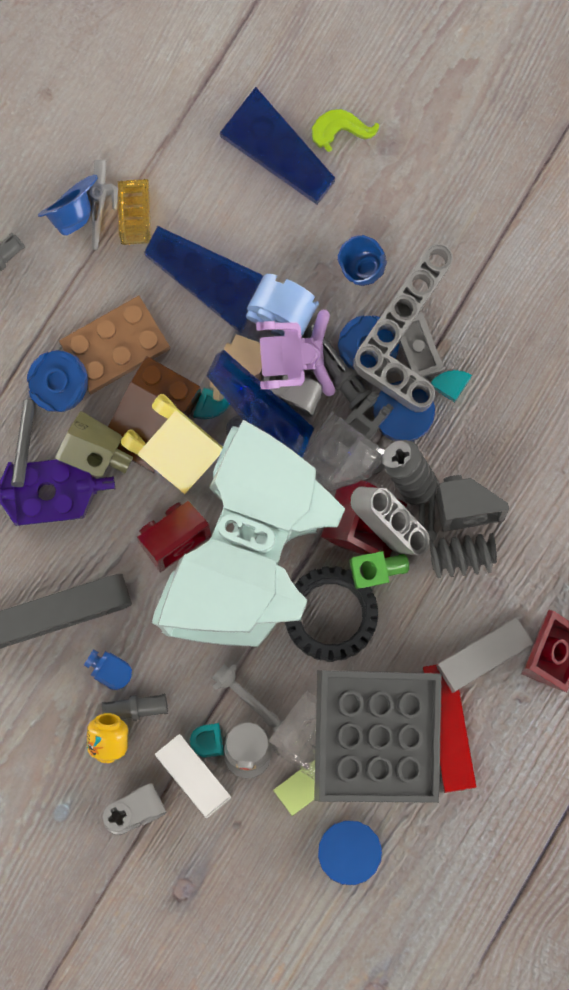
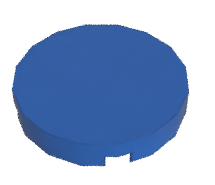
M358 316L349 321L340 332L338 342L339 356L348 368L354 369L353 361L357 350L380 319L379 316ZM387 329L377 332L378 338L382 342H391L394 339L393 334ZM399 343L390 354L395 359H397ZM365 354L360 357V362L364 367L372 368L376 365V360L373 356Z
M55 350L41 354L31 364L27 374L30 397L39 407L51 412H65L75 408L83 400L88 389V374L84 364L77 356L66 351Z
M398 381V382H394V383H390V384H391V385H399V384L402 383V381ZM421 389L412 391V397L416 402L424 403L428 401L425 391ZM381 390L374 404V419L387 404L394 407L389 416L379 426L380 432L394 442L419 439L428 433L434 422V402L426 411L414 412Z
M343 821L334 824L324 833L319 843L318 859L322 870L331 880L342 885L355 886L366 882L376 873L381 863L382 847L378 836L369 826L359 821Z

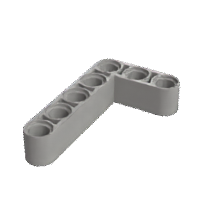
M443 244L431 245L426 250L357 350L353 361V367L359 376L414 412L426 411L431 406L435 398V389L429 381L400 363L390 354L437 288L452 263L453 254ZM440 255L444 258L445 265L436 267L430 262L429 257ZM421 279L427 283L428 290L418 292L413 288L412 282ZM404 304L409 307L411 315L401 317L395 312V307ZM387 329L393 334L394 339L391 342H382L378 338L377 332ZM369 354L375 358L376 365L372 368H366L361 364L360 357ZM389 372L398 373L402 378V383L399 385L389 384L386 380V374ZM416 389L425 391L428 401L424 403L416 402L412 397V391Z

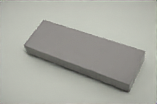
M516 617L442 661L436 667L452 693L530 647L533 643Z

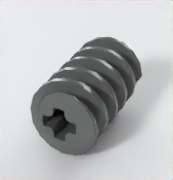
M399 440L390 444L384 450L382 464L385 466L387 474L404 500L411 505H420L429 501L436 493L438 479L418 446L412 441Z
M493 533L489 534L487 542L482 534H478L475 544L469 535L464 536L462 545L456 536L451 538L450 546H448L444 538H440L437 547H435L433 540L430 539L432 568L437 578H441L443 569H447L450 577H454L457 567H459L463 576H466L468 566H472L475 575L479 574L481 565H484L487 572L491 573L493 564L497 563L496 542Z

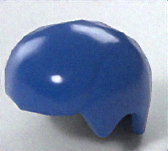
M365 235L351 237L342 244L337 259L344 276L350 282L359 286L373 284L384 275L387 264L386 255L380 244L375 239Z

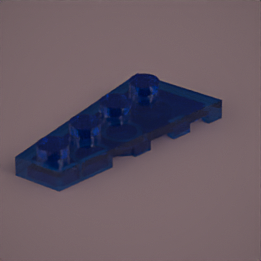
M257 87L253 89L220 131L222 139L316 205H318L335 183L333 174Z

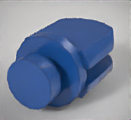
M93 649L84 663V666L87 668L90 666L94 668L91 676L112 690L124 688L130 682L132 676L130 665L111 652L105 651L102 657L98 656L99 652Z

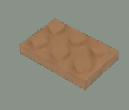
M139 295L59 340L64 351L77 356L84 364L88 374L87 390L90 395L139 368L146 356L155 359L170 350L168 342Z

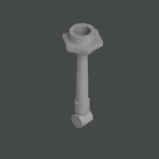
M224 664L212 677L216 681L212 687L216 690L230 687L264 719L263 721L268 726H272L274 732L282 738L290 730V727L284 721L278 720V716L266 709L235 681V670L237 669L235 664H232L230 668Z

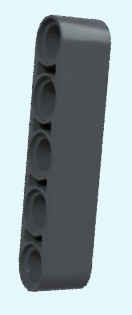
M123 574L107 576L1 610L0 649L131 606L132 602Z

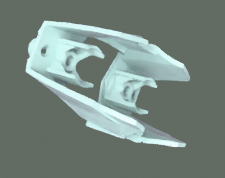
M245 420L242 421L240 427L233 426L215 465L213 480L209 487L224 505L210 540L198 549L184 554L179 560L176 570L171 573L156 607L152 624L157 625L163 634L170 637L202 643L258 647L277 623L300 621L308 600L291 582L286 570L278 565L282 549L291 539L317 533V528L338 527L345 508L315 480L316 469L293 450ZM230 523L234 525L232 533L226 531V527Z

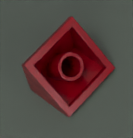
M548 610L521 674L566 693L569 689V620L553 610Z

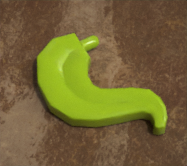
M343 109L329 110L318 117L312 126V140L319 148L324 147L327 152H331L332 147L329 143L334 140L335 135L339 131L346 130L356 137L366 140L371 139L377 134L379 124L375 123L374 126L368 127L350 112Z

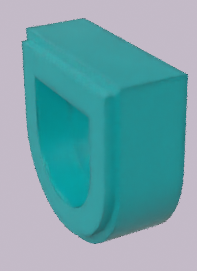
M219 723L202 725L192 732L190 746L197 756L202 758L224 756Z

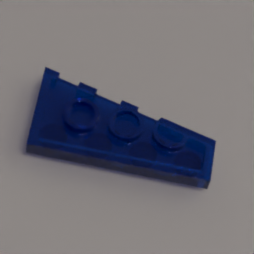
M157 226L144 251L145 256L236 331L242 333L248 321L246 318L247 307L264 275Z
M225 350L216 354L206 376L243 420L271 435L302 458L314 427L270 389L261 390V381Z

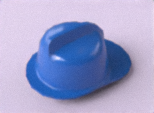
M93 174L79 181L54 204L42 210L38 217L47 216L63 236H67L83 227L87 223L91 212L86 191L98 179L97 175Z

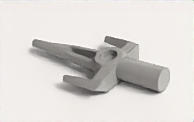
M94 160L93 174L97 175L98 179L86 191L87 196L91 197L93 250L98 249L106 197L111 195L112 209L116 210L118 207V187L112 184H105V160ZM99 202L98 218L96 220V203Z

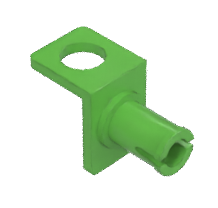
M382 551L350 558L356 589L389 583L388 576L405 574L409 571V561L405 554L384 558ZM361 566H362L364 578L361 576V573H360V567H361Z

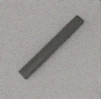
M25 399L23 401L11 485L14 487L24 486L36 404L32 399Z

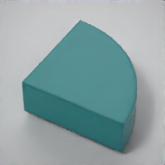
M459 370L447 371L435 377L431 384L435 391L455 403L471 380L472 375Z
M204 387L193 418L205 420L221 415V412L224 413L229 408L233 397H226L221 401L213 400V390Z

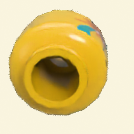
M104 713L98 715L87 726V752L101 763H112L123 757L128 749L127 724L115 714Z

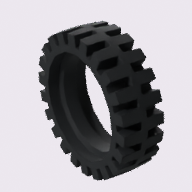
M324 566L321 569L311 570L294 584L297 590L306 597L314 588L324 584H338L348 588L358 598L362 607V622L358 631L349 640L339 644H324L314 640L304 630L301 620L285 622L288 634L297 648L316 660L334 662L353 657L366 647L377 627L378 606L371 587L356 589L352 571L349 569L345 570L338 566H335V568Z

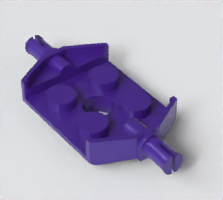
M56 459L27 463L24 486L14 487L11 485L14 464L8 462L0 480V505H2L15 526L84 519L93 496L97 494V491L116 489L114 476L95 478L86 471ZM44 485H52L56 489L55 496L50 500H42L39 497V490Z

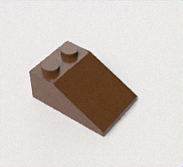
M146 356L132 378L108 427L121 434L122 437L128 430H134L147 443L168 419L152 408L155 399L160 394L166 395L182 413L189 417L199 401L201 388L196 383ZM120 442L117 449L132 456L133 462L155 473L156 470L137 454L126 449Z

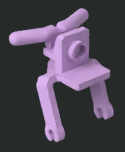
M323 309L318 312L311 338H302L301 327L297 322H256V331L284 330L285 336L262 337L260 339L262 375L265 377L288 375V379L261 381V390L301 386L305 381L304 370L312 369L318 382L322 385L323 393L326 396L334 395L335 387L324 366L323 338L330 318L327 310Z

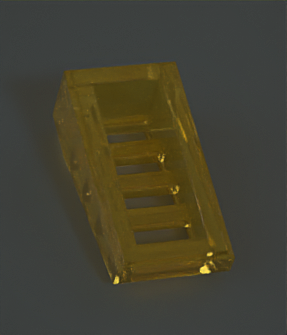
M148 179L118 181V231L121 244L123 245L151 242ZM142 193V196L125 197V194ZM129 205H142V207H128V208H126V206H129ZM129 217H143V219L126 220Z

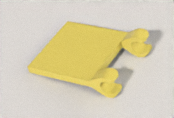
M160 394L152 404V408L160 415L168 418L147 443L134 430L130 429L124 434L121 444L141 457L181 492L186 494L220 456L223 446L182 413L166 395Z

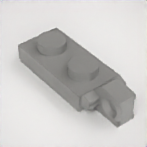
M400 304L395 307L396 313L399 316L408 317L411 315L408 306ZM419 312L399 343L409 369L426 378L443 372L444 367L422 312Z

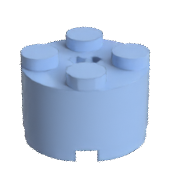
M265 274L247 307L246 318L255 324L256 322L275 321V323L297 322L301 327V336H303L319 302H313L315 296L297 283L288 279L284 283L275 281L278 275ZM271 330L274 336H285L284 330Z

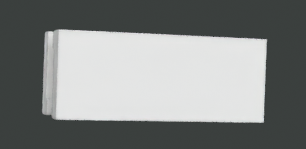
M180 734L155 753L156 758L206 819L231 799L228 792Z

